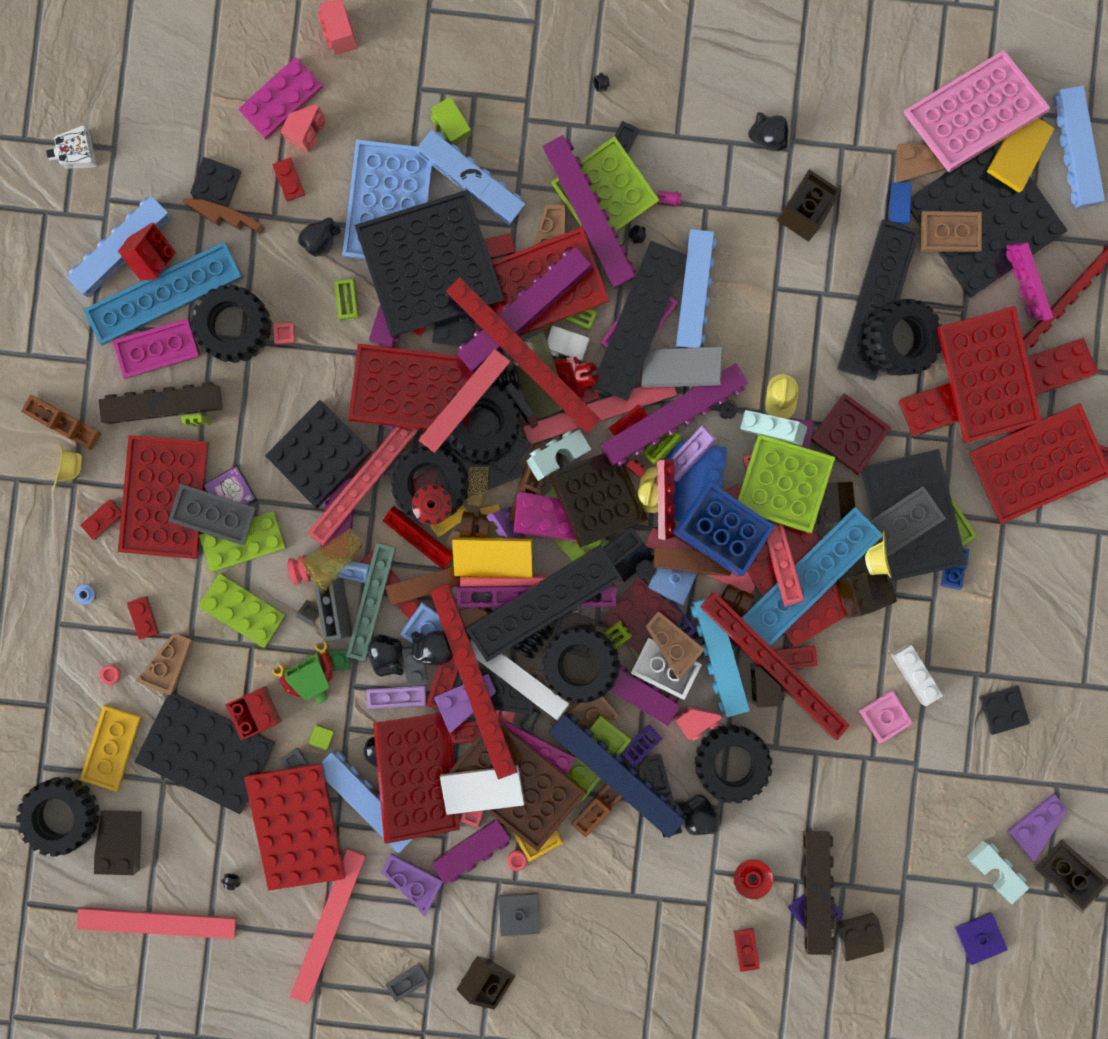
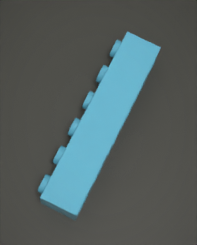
M706 597L692 601L693 606L690 608L693 618L698 620L699 625L696 626L698 636L702 637L704 641L701 647L705 649L703 651L704 656H708L709 659L707 664L709 675H713L715 680L712 683L714 693L719 694L720 701L717 702L719 711L724 713L726 717L748 712L750 710L729 636L700 608L708 598Z

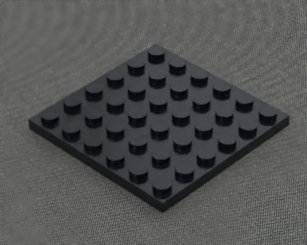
M1003 140L953 171L946 172L911 196L910 213L920 227L921 213L923 211L982 212L981 252H938L969 298L1013 269L1012 262L1006 256L1007 245L1028 242L1033 255L1068 231L1031 177H1029L1025 187L1019 193L987 172Z
M467 190L354 225L391 338L467 314L446 292L459 277L488 306L504 302Z

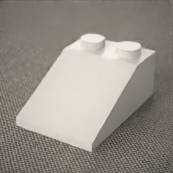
M648 638L631 674L685 700L702 664L695 661L684 676L678 680L654 640Z

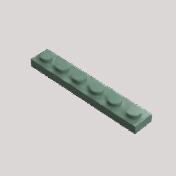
M376 542L346 657L364 662L367 661L368 644L374 635L396 547Z

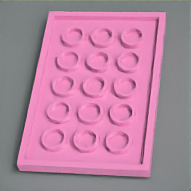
M1003 50L904 111V115L946 170L951 172L1048 113L1050 107Z

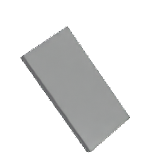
M722 347L648 350L643 362L641 385L643 388L721 385Z

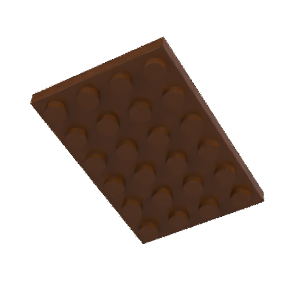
M499 721L515 765L519 766L525 804L523 806L486 811L538 852L587 794V791ZM481 733L448 774L494 768Z

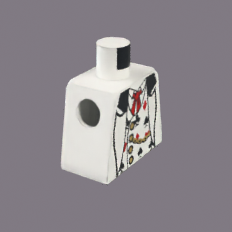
M80 126L55 136L56 147L46 149L48 160L59 159V163L64 168L97 167L90 131L85 126Z

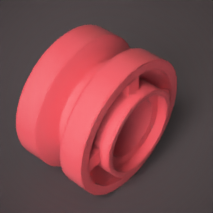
M305 555L299 556L297 561L295 558H289L287 568L293 584L299 585L301 580L305 583L311 582V568Z

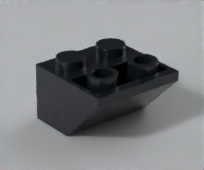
M632 527L604 548L620 573L623 582L637 572L636 566L638 563H641L643 560L652 561L654 559L650 550Z

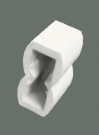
M552 326L547 344L551 356L557 358L559 355L567 358L577 357L578 361L582 362L590 339Z

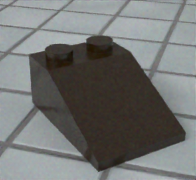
M809 169L776 221L809 242L820 229L841 190Z
M868 570L836 581L847 618L863 616L897 602L892 583L888 582L886 574L870 575Z
M101 811L94 853V874L134 875L140 871L142 811Z
M1062 839L1035 867L1081 913H1084L1108 887V879Z

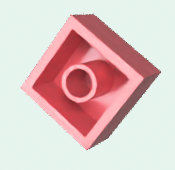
M330 0L320 3L321 11L317 13L324 29L323 33L329 49H333L336 55L357 49L358 46L343 0Z

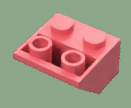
M316 104L288 114L280 132L288 143L309 152L310 148H313L317 142L316 135L318 131L322 130L325 125V116Z
M688 705L676 713L674 719L687 739L695 741L703 735V731L707 728L711 730L720 724L719 720L722 717L714 710Z

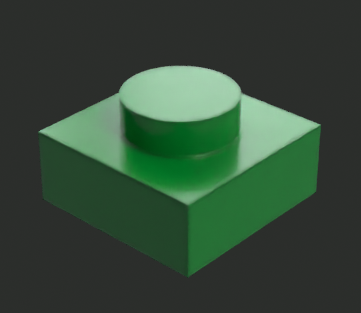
M348 649L329 651L333 671L351 669L350 657H346Z

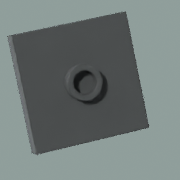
M538 893L498 896L501 936L540 934Z

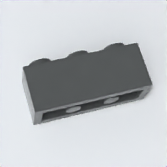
M343 578L315 582V592L324 641L351 637L352 629Z

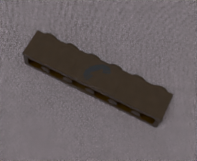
M214 382L202 383L201 387H195L191 384L183 385V389L175 390V387H166L161 392L150 389L144 390V394L137 395L136 392H126L121 397H117V394L105 395V399H98L101 423L114 424L223 410L220 386L214 385Z
M803 831L805 953L810 955H832V950L835 949V939L832 937L835 920L834 917H831V909H834V897L831 896L834 878L831 876L830 868H833L834 865L833 856H830V848L833 847V836L830 835L829 831Z

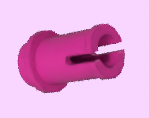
M658 190V196L666 197H658L660 201L658 203L673 204L676 207V205L681 203L682 194L678 193V191L673 193Z

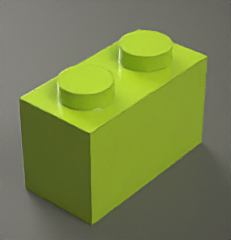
M451 96L430 108L432 122L435 126H440L442 130L440 133L450 145H456L472 135L471 129Z

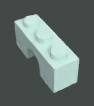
M745 410L740 429L748 434L756 436L761 434L802 446L807 426L798 421Z
M580 429L574 433L570 430L562 435L563 439L557 442L554 439L546 444L547 448L541 451L538 448L530 453L531 457L526 462L537 481L560 468L555 459L556 453L563 454L571 463L591 450Z
M982 841L966 857L984 875L992 869H999L1000 877L993 887L1005 900L1013 904L1029 889L1025 884L1027 880L1019 872L1015 873L1011 869L1013 865L1005 857L1002 859L998 855L1000 851L994 844H987Z

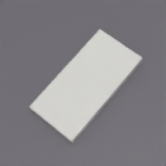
M515 765L517 773L499 780L494 768L441 774L440 781L446 814L523 806L525 800L519 766Z

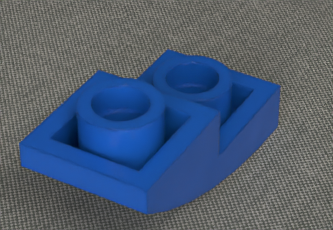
M893 182L891 184L890 222L910 224L912 182Z
M963 548L968 565L969 549ZM967 565L943 570L941 586L961 590L963 587L964 571Z

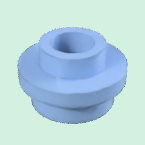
M81 585L75 591V599L80 604H89L95 598V591L89 585ZM83 591L87 593L86 598H83L81 595Z

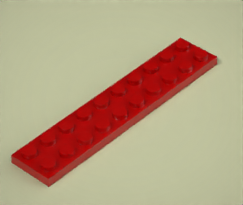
M1084 338L1027 357L1036 396L1096 376L1099 373ZM950 383L899 400L900 407L913 437L959 422Z

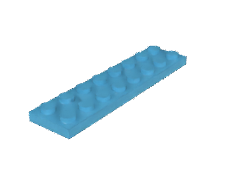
M224 241L164 270L158 279L143 280L83 310L100 345L103 346L200 299L202 295H209L208 291L212 288L218 290V286H227L243 277Z
M854 507L795 565L804 602L784 607L777 582L741 618L771 646L883 534Z

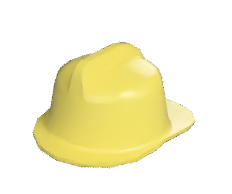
M779 374L769 381L765 408L768 415L789 419L794 414L797 406L798 384L791 376Z
M63 444L61 447L60 466L53 491L57 481L72 480L81 471V454L64 450Z
M651 467L646 470L641 477L637 491L643 509L648 513L658 512L657 467Z
M883 531V542L871 547L866 553L865 560L870 575L888 574L892 578L887 559L885 531Z

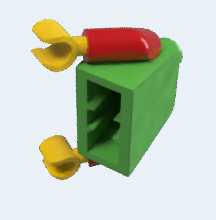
M323 641L325 647L322 650H319L317 643L315 644V649L320 652V655L316 653L286 670L284 665L278 664L281 668L280 673L276 669H272L273 675L280 677L279 681L287 693L298 698L302 697L305 701L315 697L319 704L328 699L325 690L330 687L329 682L332 679L333 665L329 653L326 652L328 644Z

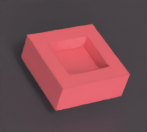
M294 323L273 324L275 344L295 343Z

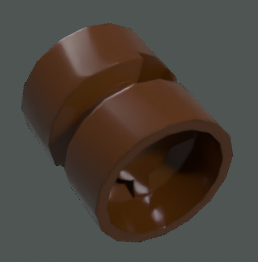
M463 511L459 536L470 538L472 535H475V538H487L490 525L486 517L488 515L479 514L475 516V513ZM475 523L480 525V527L474 528Z
M728 584L721 598L742 617L748 612L754 595L746 591L739 592L738 587Z

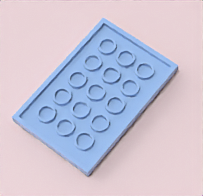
M356 139L342 252L343 257L365 259L354 225L428 202L432 165L416 153L417 146Z

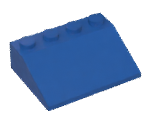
M679 442L664 459H671L686 442ZM712 445L678 482L674 481L676 487L674 494V504L676 506L674 521L681 520L708 482H712L722 489L727 447Z
M708 482L683 515L673 534L734 575L744 576L775 525L712 482Z

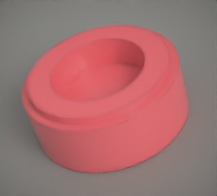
M107 665L100 671V679L104 684H115L121 678V671L115 665Z
M514 850L508 855L507 863L510 869L520 871L525 868L527 858L524 852Z

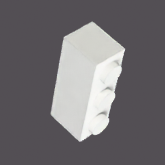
M905 644L890 653L920 704L928 706L943 696L912 645Z

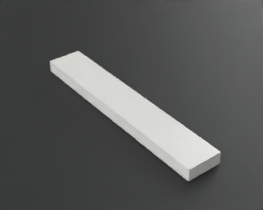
M473 640L470 641L476 659L554 719L557 721L569 707L566 701L555 695L549 688L502 653L486 662Z

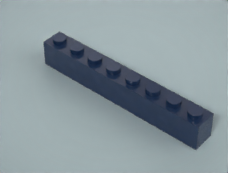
M565 711L560 719L550 728L549 733L665 836L670 838L685 822L684 811L679 806H673L669 803V798L663 792L658 793L653 789L654 785L648 779L643 780L636 768L632 765L628 767L623 762L624 758L620 754L611 752L608 749L609 745L604 740H598L594 737V732L588 726L583 727L579 723L580 720L573 713L568 714Z

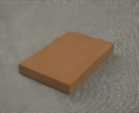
M923 211L921 213V252L982 251V212Z

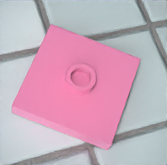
M893 690L886 692L858 710L879 744L884 743L914 724Z

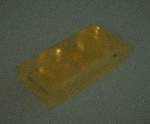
M469 466L467 506L487 507L489 467Z

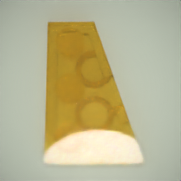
M350 528L300 560L322 595L331 582L337 578L344 566L359 551L362 544Z

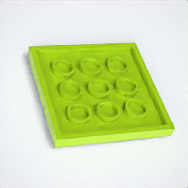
M615 136L581 160L583 167L580 169L583 175L588 174L592 185L589 187L592 193L597 192L601 200L598 204L601 210H606L610 218L607 221L610 228L614 226L617 232L660 202ZM557 177L551 181V184L582 227Z
M758 434L738 501L766 520L812 533L835 457Z

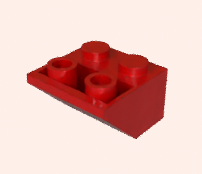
M154 223L148 224L128 237L118 250L140 281L158 279L176 253Z
M266 686L225 704L241 741L282 722Z

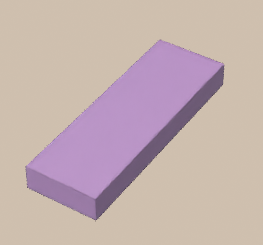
M702 425L671 458L674 459L675 482H678L717 441L715 436L705 426Z
M426 685L366 689L367 709L425 706L427 704Z

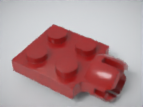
M577 357L554 362L558 376L579 397L585 396V387L595 385L598 382L599 374L589 375L590 372L598 371L596 365L592 362L580 364Z

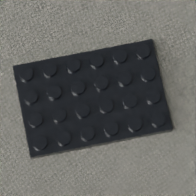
M939 449L863 468L861 472L872 518L922 486L925 487L946 518L887 557L892 576L890 578L886 574L888 582L967 565Z
M174 692L172 695H167L135 763L241 814L249 799L244 777L248 774L262 772L276 742L258 733L241 741L233 721Z

